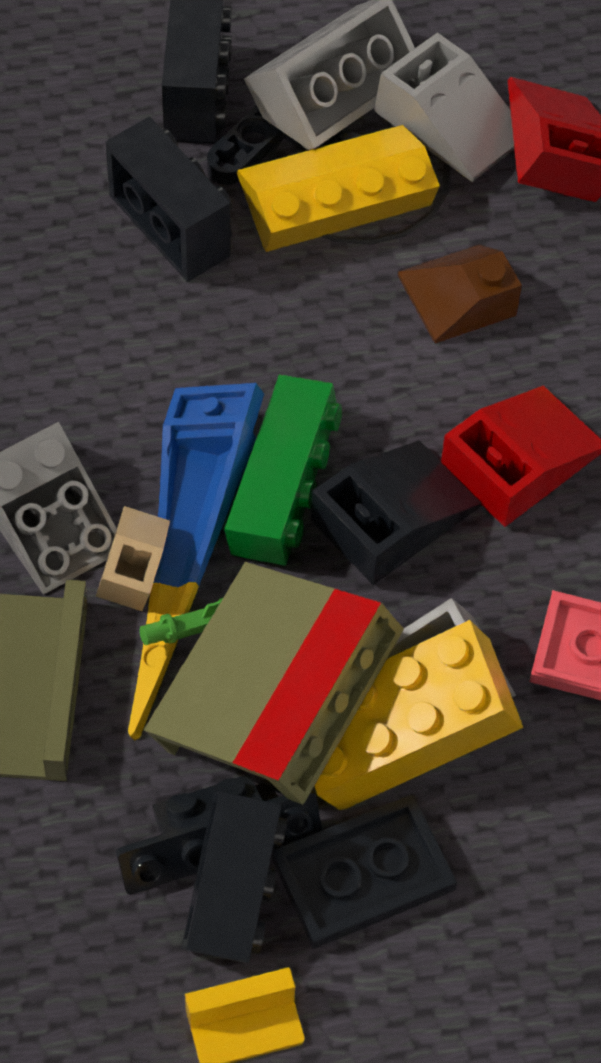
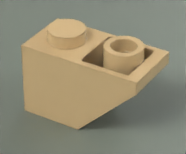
M124 506L96 597L136 610H143L150 595L163 553L170 524L169 520Z

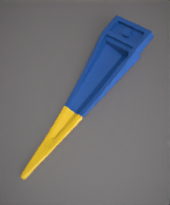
M257 383L175 388L162 431L158 517L169 520L170 524L150 592L146 625L160 621L161 615L164 614L175 617L190 611L256 441L253 430L264 397V393ZM164 641L150 645L143 644L128 733L134 741L139 739L177 641L171 644Z

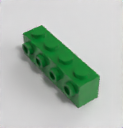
M279 374L224 529L232 556L286 565L291 549H297L300 546L304 529L302 517L305 508H312V491L317 488L315 478L318 469L324 470L327 465L330 451L328 442L331 431H337L341 423L342 404L336 403L333 383Z

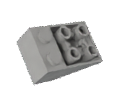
M438 32L381 73L374 111L395 127L404 125L428 151L471 182L475 181L514 150L510 109L472 57Z
M57 422L1 451L0 531L43 595L66 583V580H71L106 561L117 528L60 423Z

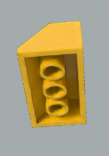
M404 125L237 171L265 252L431 206L440 187L425 146Z

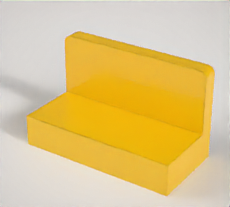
M290 967L185 994L186 1013L199 1063H234L296 1047L304 1043V1034L294 1002L295 984Z

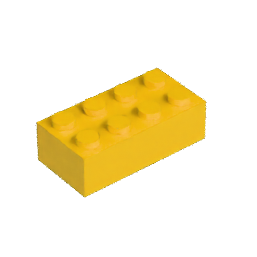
M468 620L388 658L314 785L317 795L338 810L347 809L522 729V722L490 639L471 620Z

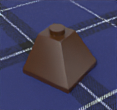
M476 245L398 271V277L435 344L517 316L522 285L503 251L483 245Z

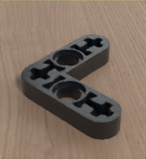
M256 105L211 147L207 155V172L214 182L221 185H231L239 182L238 170L257 165L283 139H286L303 151L309 150L265 120ZM345 127L316 148L334 144L335 139H338V142L360 137V135ZM250 132H258L263 134L266 139L261 143L251 144L246 142L243 136ZM233 158H234V166H232L231 164H228V162H229L230 160H232ZM219 161L227 164L221 167L219 166Z

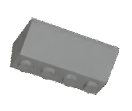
M371 0L350 9L245 77L244 81L262 117L302 146L311 150L375 107L381 73L414 50L415 47L393 0Z

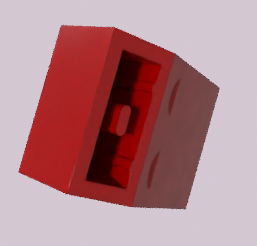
M510 77L508 79V91L518 183L597 202L601 197V115L585 96Z
M541 386L481 408L445 434L441 463L482 503V506L494 518L506 527L601 454V439L546 387Z

